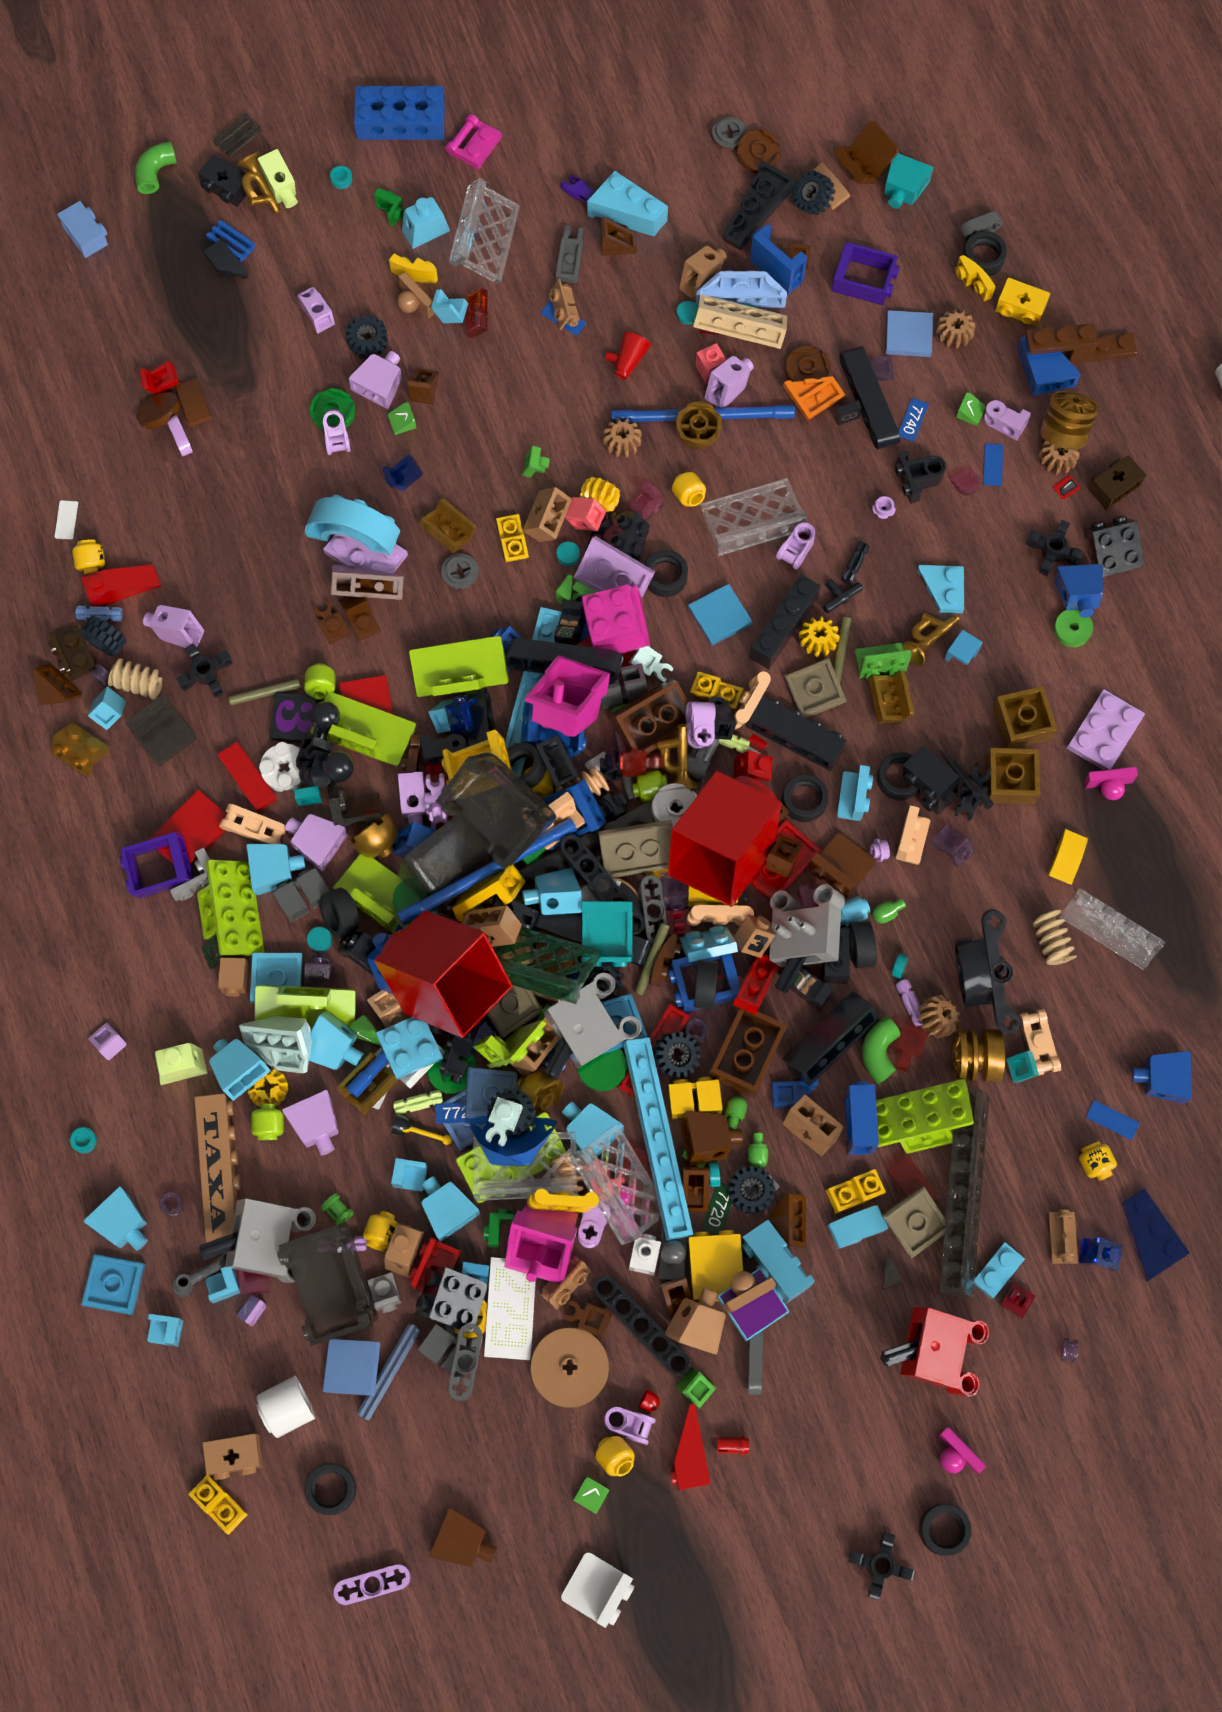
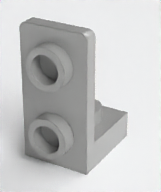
M204 848L195 852L198 860L194 862L201 875L171 889L170 893L175 901L187 900L193 896L194 892L209 885L206 862L210 859Z

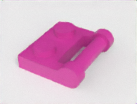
M469 114L465 119V124L454 139L447 143L445 150L450 155L479 170L502 138V133L479 121L473 114ZM471 129L476 130L463 150L459 148Z

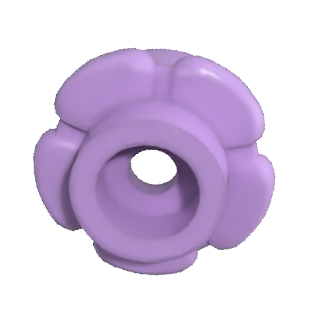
M887 496L878 498L872 507L874 514H877L881 519H887L888 516H893L895 513L894 502Z
M878 838L870 845V855L877 862L888 859L890 855L888 842Z

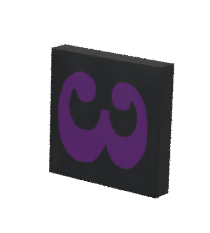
M276 693L269 735L270 740L301 743L303 735L312 736L310 730L313 725L310 720V711L315 704L324 701V699L318 700L309 695Z

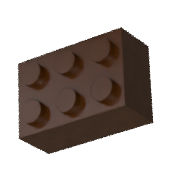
M669 679L609 714V717L630 756L639 759L658 748V741L678 736L679 728H677V725H687L686 706L688 700L678 681Z
M740 1008L712 1066L709 1077H713L714 1080H719L720 1083L755 1098L784 1036L787 1025L758 1011L755 1015Z

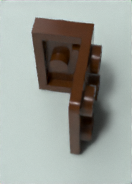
M870 121L851 146H838L833 153L838 158V163L852 174L851 178L856 183L874 184L897 156L899 147L876 121Z
M839 833L835 835L820 855L816 853L811 859L808 869L818 879L824 880L844 897L848 898L873 868L875 859L843 834Z

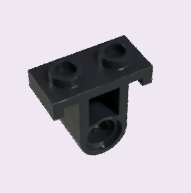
M908 451L898 454L897 462L894 463L897 476H901L903 482L902 491L904 496H908L910 504L919 502L923 489L937 486L942 482L946 470V462L940 456L932 455L908 461ZM929 469H934L937 473H932Z
M351 932L344 935L339 942L341 947L337 953L344 958H349L373 975L367 960L368 955L376 948L372 937L366 932Z

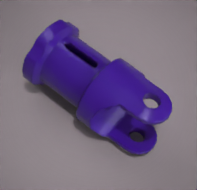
M574 175L569 177V182L572 185L565 181L560 184L562 191L575 200L580 199L587 206L588 200L596 192L587 186L585 181Z

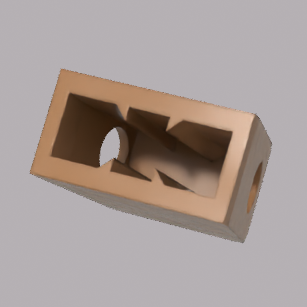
M705 246L688 258L684 264L679 289L696 302V291L722 270L723 262L727 259L725 251L720 248L715 251L711 247Z
M398 1223L385 1254V1270L409 1278L426 1231L404 1223Z
M703 1288L699 1301L684 1298L665 1335L679 1343L717 1354L726 1317L724 1312L713 1307L718 1293Z

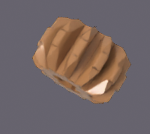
M954 309L952 314L946 311L943 317H940L936 333L940 336V342H947V348L952 344L957 350L960 344L966 346L973 339L976 326L972 322V315L965 316V310L957 313L956 309Z
M617 418L616 424L609 422L608 429H605L603 432L605 437L603 439L604 446H607L609 454L615 452L617 458L620 454H624L627 458L629 452L635 454L637 447L641 446L642 440L640 438L642 437V432L637 429L636 422L629 424L628 418L625 422H621Z
M1047 441L1043 443L1039 453V457L1042 458L1041 465H1048L1047 472L1053 469L1056 475L1060 471L1066 474L1070 469L1075 468L1076 461L1080 456L1077 449L1057 447Z
M943 995L930 997L918 1009L921 1014L918 1020L922 1021V1028L927 1029L928 1036L934 1035L936 1039L950 1036L961 1024L958 1020L961 1014L956 1012L955 1008L957 1005H952L950 998L945 999Z

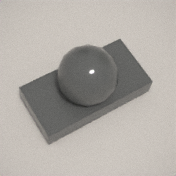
M663 1227L661 1229L658 1280L673 1281L685 1276L687 1237L666 1241Z

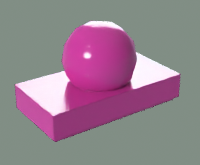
M1127 767L1089 772L1084 780L1085 789L1101 787V792L1106 799L1113 801L1120 799L1125 792L1124 784L1133 783L1138 776L1137 768Z
M945 1428L939 1433L938 1437L948 1446L940 1455V1464L946 1472L952 1474L959 1473L963 1470L965 1464L975 1475L983 1471L986 1467L985 1464L950 1428Z

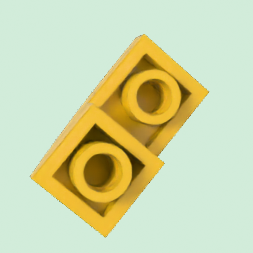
M395 253L389 259L391 272L398 276L405 272L415 282L436 283L438 281L437 269L429 261L417 258L412 264L406 257H400Z
M964 255L959 256L957 267L955 268L957 277L960 280L962 279L966 287L973 284L975 292L981 295L983 301L992 299L996 286L987 273Z
M519 514L496 518L505 561L512 562L529 558Z
M698 672L690 694L705 702H708L710 697H721L728 702L732 712L736 713L740 705L739 701L744 694V688L721 682L719 677Z
M1065 829L1055 850L1057 853L1047 875L1072 885L1088 838Z
M876 1169L849 1181L828 1188L826 1193L835 1214H838L883 1195L886 1191Z
M208 1475L188 1494L228 1535L248 1515Z

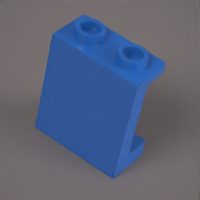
M767 224L763 228H758L752 236L750 262L760 271L767 272L789 295L804 282L807 256L800 252L791 260L770 241L772 227Z
M524 702L521 743H529L536 747V745L559 735L565 742L572 757H576L585 749L587 739L584 736V730L574 737L566 736L552 728H544L541 724L532 721L533 704Z
M585 779L537 800L529 806L530 817H533L568 792L574 799L576 810L585 821L583 825L577 828V831L570 835L580 836L588 831H595L607 822ZM561 841L552 846L550 850L560 845Z

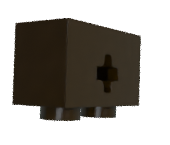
M1128 455L1122 460L1120 458L1116 459L1107 471H1100L1091 479L1092 484L1089 492L1107 511L1142 486L1147 475Z

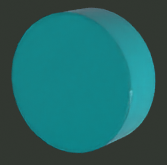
M346 166L334 167L330 172L331 184L337 189L349 187L353 181L351 170Z
M692 301L680 303L677 307V319L685 325L693 324L698 305Z
M564 542L558 546L557 560L560 564L573 566L579 561L580 550L575 543Z
M316 927L308 933L307 943L314 952H326L332 945V936L326 928Z
M898 954L892 970L893 977L902 978L908 963V955Z
M80 1127L71 1134L70 1144L78 1153L86 1154L95 1148L97 1137L91 1129Z
M718 1161L707 1163V1167H709V1185L711 1187H720Z

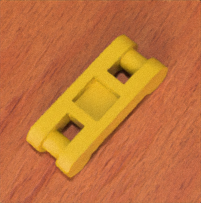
M538 1189L527 1199L528 1206L534 1210L582 1213L588 1212L599 1203V1197L595 1192H588L584 1196H571V1192L559 1191L554 1195L549 1194L545 1189Z

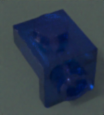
M409 454L392 468L387 466L382 468L386 475L384 477L386 483L391 488L395 487L402 491L423 475L414 457Z
M467 695L453 698V703L444 706L451 734L466 733L474 730L468 706L478 703L477 698L467 699Z
M1083 1238L1079 1263L1093 1264L1112 1271H1119L1123 1245L1102 1238Z

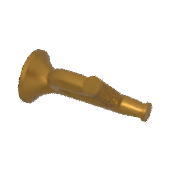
M257 151L240 160L236 165L249 171L242 178V186L248 196L249 206L269 204L275 215L282 210L279 208L274 195L259 170L258 158L260 152ZM252 180L257 183L263 195L257 196L251 185Z
M924 613L921 620L911 629V636L915 642L906 641L903 644V651L911 650L910 661L915 665L924 664L926 649L950 630L955 623H958L960 621L959 617L953 614L951 618L942 621ZM929 625L936 628L927 636L921 635V631Z
M679 724L677 725V728H679L678 737L660 740L657 746L661 752L662 767L671 774H677L676 778L669 784H682L686 786L685 788L693 791L697 789V783L691 780L688 774L687 725ZM678 747V763L673 764L670 760V748Z

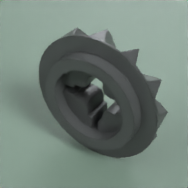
M724 117L714 124L712 137L715 143L720 144L723 149L730 147L733 150L738 145L742 135L747 132V128L741 120L735 117ZM727 128H729V131H731V134H733L732 138L728 137V135L726 134Z
M452 555L442 565V578L447 586L450 585L456 590L458 588L467 589L468 586L474 585L477 577H479L478 564L469 555ZM457 565H459L462 571H465L463 579L456 574Z

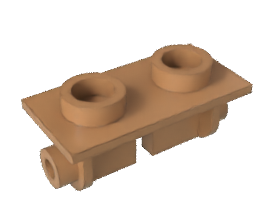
M558 279L553 288H551L549 297L553 303L554 316L558 322L559 330H562L565 324H569L572 327L577 326L580 318L576 306H569L575 303L572 288L568 284H562L561 279Z
M1069 1210L1049 1212L1052 1264H1078L1075 1212H1069Z
M574 1256L569 1260L564 1281L561 1284L549 1281L542 1288L543 1292L540 1295L558 1310L561 1305H564L569 1300L572 1292L586 1281L591 1271L582 1260L580 1261Z

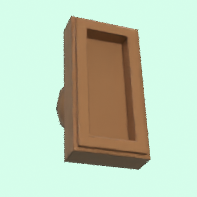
M407 273L401 274L399 276V284L403 292L400 293L397 299V305L400 310L405 313H411L419 308L428 319L435 314L431 309L433 301Z
M747 1271L737 1272L731 1280V1288L738 1297L723 1306L727 1313H732L774 1289L776 1283L771 1277L756 1286L755 1277Z

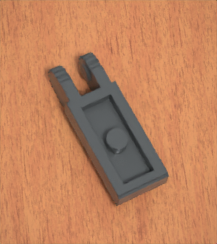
M565 225L564 236L561 238L555 278L556 281L561 279V282L578 284L584 247V227H579L577 239H571V226Z

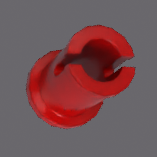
M741 1435V1438L717 1437V1454H741V1457H744V1454H749V1438H744V1435Z

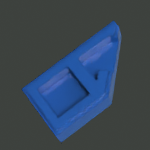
M818 1080L810 1087L802 1081L772 1082L773 1108H792L804 1095L809 1096L818 1086Z

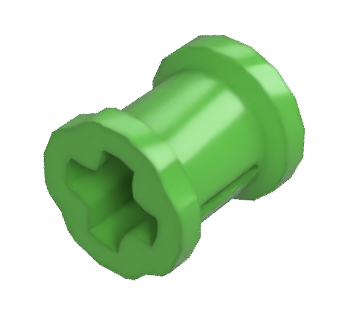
M336 1193L328 1198L320 1209L323 1212L326 1211L335 1221V1226L338 1228L352 1217L354 1211L352 1209L348 1210L339 1200L340 1196Z

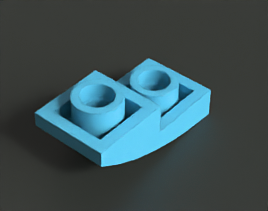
M878 1205L853 1213L828 1225L838 1249L858 1243L863 1238L888 1229Z

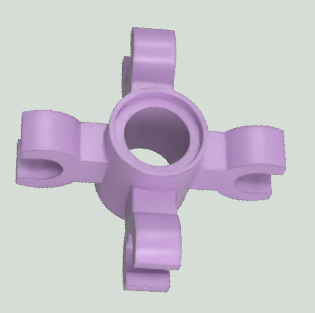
M442 773L439 774V782L433 783L430 780V775H426V786L429 792L424 793L425 809L431 821V828L436 830L438 822H443L446 830L450 828V820L447 816V813L451 812L449 790L447 791V786L444 785L445 778Z

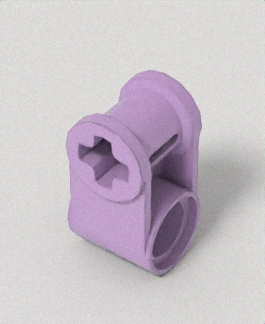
M337 409L328 410L323 417L324 437L328 455H332V452L344 450L351 452L343 414ZM336 414L340 418V423L337 426L329 425L327 422L329 415Z
M809 523L798 524L779 549L776 558L778 560L783 559L793 565V569L797 570L814 544V527ZM807 534L810 538L803 540L799 538V535Z
M687 703V743L694 749L709 746L714 741L716 713L714 703Z
M599 1199L597 1206L588 1212L582 1213L578 1240L583 1247L593 1248L599 1244L613 1203ZM589 1229L593 1230L594 1235L590 1240L586 1239L585 1234L588 1233Z
M620 1407L611 1408L606 1412L604 1425L609 1431L625 1436L632 1441L648 1445L649 1441L647 1438L651 1426L655 1424L656 1419ZM617 1412L622 1415L623 1423L620 1427H613L609 1423L611 1413ZM643 1423V1426H642V1429H641V1432H640V1435H639L638 1433H639L641 1424Z

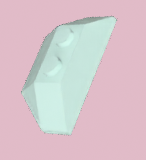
M274 1016L239 1025L244 1045L259 1056L268 1066L280 1071L307 1072L313 1042L310 1035V1026L306 1019Z

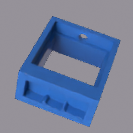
M731 953L702 959L703 961L720 959L728 991L715 994L714 1006L734 1001L741 988ZM687 957L672 960L671 969H668L671 984L675 983L677 992L674 993L677 1007L682 1006V1010L685 1013L703 1009L694 1008V999L689 1000L680 968L697 964V961L689 962Z
M867 1081L853 1082V1085H849L844 1095L848 1155H870L879 1146L875 1085H868Z

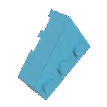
M614 171L588 200V217H605L613 222L626 225L627 229L655 236L667 222L668 206Z
M769 1220L742 1237L741 1241L743 1244L741 1248L749 1259L751 1257L754 1258L758 1264L755 1267L756 1270L761 1268L768 1279L773 1278L776 1283L774 1289L785 1305L809 1289L815 1282L811 1275L807 1277L800 1267L801 1262L796 1256L793 1257L786 1247V1242Z

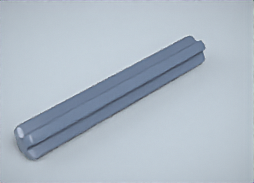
M410 1323L407 1325L376 1379L375 1395L366 1396L357 1414L365 1420L371 1419L417 1339L420 1329Z

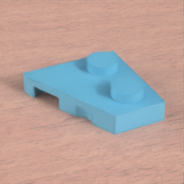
M919 565L918 574L923 577L927 585L926 589L930 596L934 598V604L939 613H963L964 567Z

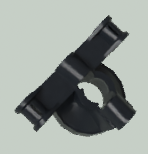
M989 909L981 917L983 939L972 941L971 937L955 939V957L959 985L965 1008L993 1004L994 1019L997 1027L1003 1033L1012 1034L1019 1029L1020 1019L1006 1003L1004 984L1012 979L1013 968L999 954L998 941L1006 927L1007 920L1000 911ZM992 915L1000 919V922H996V927L988 923V921L992 920ZM1001 965V968L994 972L995 968ZM1009 1015L1013 1021H1010L1009 1026L1006 1027L1001 1021H1004L1006 1019L1005 1016Z

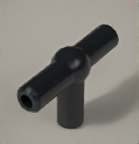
M829 579L825 586L833 593L835 598L823 606L824 612L830 613L840 605L847 604L850 598L863 590V585L857 582L846 591H843L832 579Z

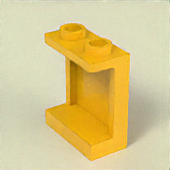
M496 730L487 732L488 740L451 753L448 749L442 750L444 756L442 766L449 777V780L446 781L448 790L460 800L514 781L504 738Z
M511 865L465 890L452 908L456 919L462 923L466 911L483 909L481 902L494 894L499 896L504 905L513 901L525 883V880L515 866Z
M734 1230L719 1231V1235L709 1236V1232L693 1233V1237H689L692 1300L699 1301L703 1288L715 1291L720 1295L731 1287L733 1276L737 1272L743 1271L740 1234H734Z

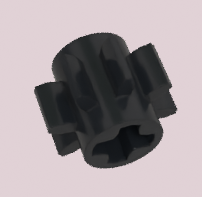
M618 751L606 753L605 758H600V772L602 775L606 774V778L611 781L622 779L624 774L629 773L628 757H623Z
M610 792L599 801L600 809L606 820L610 818L612 822H616L627 813L625 807L628 806V801L622 793L616 796L613 792Z

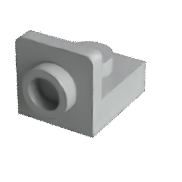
M392 1272L367 1280L376 1311L382 1310V1313L391 1312L397 1309V1304L402 1303Z

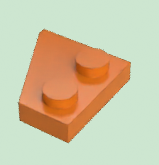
M833 376L822 377L821 379H804V381L791 382L790 380L782 385L806 421L814 418L845 397V393Z

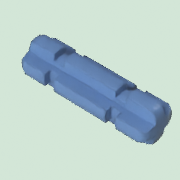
M77 606L75 611L76 619L86 620V618L91 616L99 617L102 621H109V619L111 621H121L123 618V611L120 607H112L111 610L109 607L90 606L87 609V606Z

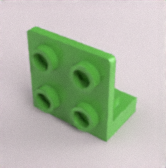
M902 643L855 649L854 652L859 679L866 678L867 680L873 675L893 676L899 671L906 672L911 658V650L903 651Z

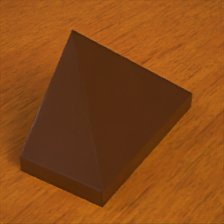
M51 664L33 669L32 673L40 705L65 703L82 696V693Z
M786 1193L767 1220H769L788 1246L806 1248V1196Z

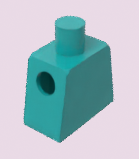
M898 153L891 162L884 194L890 197L888 204L895 209H899L903 202L913 205L930 183L934 167Z

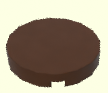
M764 129L747 131L742 135L737 145L739 162L745 169L753 173L759 172V165L762 160L775 167L781 155L779 141L772 133Z
M811 345L793 349L785 362L786 377L791 382L828 377L830 361L826 353L815 349L816 347Z
M171 392L157 394L141 405L137 411L136 419L141 427L145 426L147 429L159 428L171 420L170 416L173 413L175 415L178 413L180 401Z

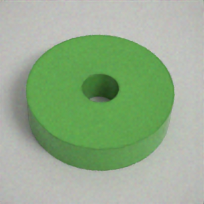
M1079 610L1063 611L1054 624V634L1057 640L1068 647L1084 645L1093 632L1091 618L1081 617ZM1070 626H1075L1077 630H1071Z

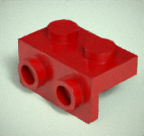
M431 1237L430 1242H425L422 1246L419 1256L423 1258L419 1267L414 1266L410 1274L411 1287L417 1291H423L424 1279L431 1265L454 1270L461 1251L438 1242Z

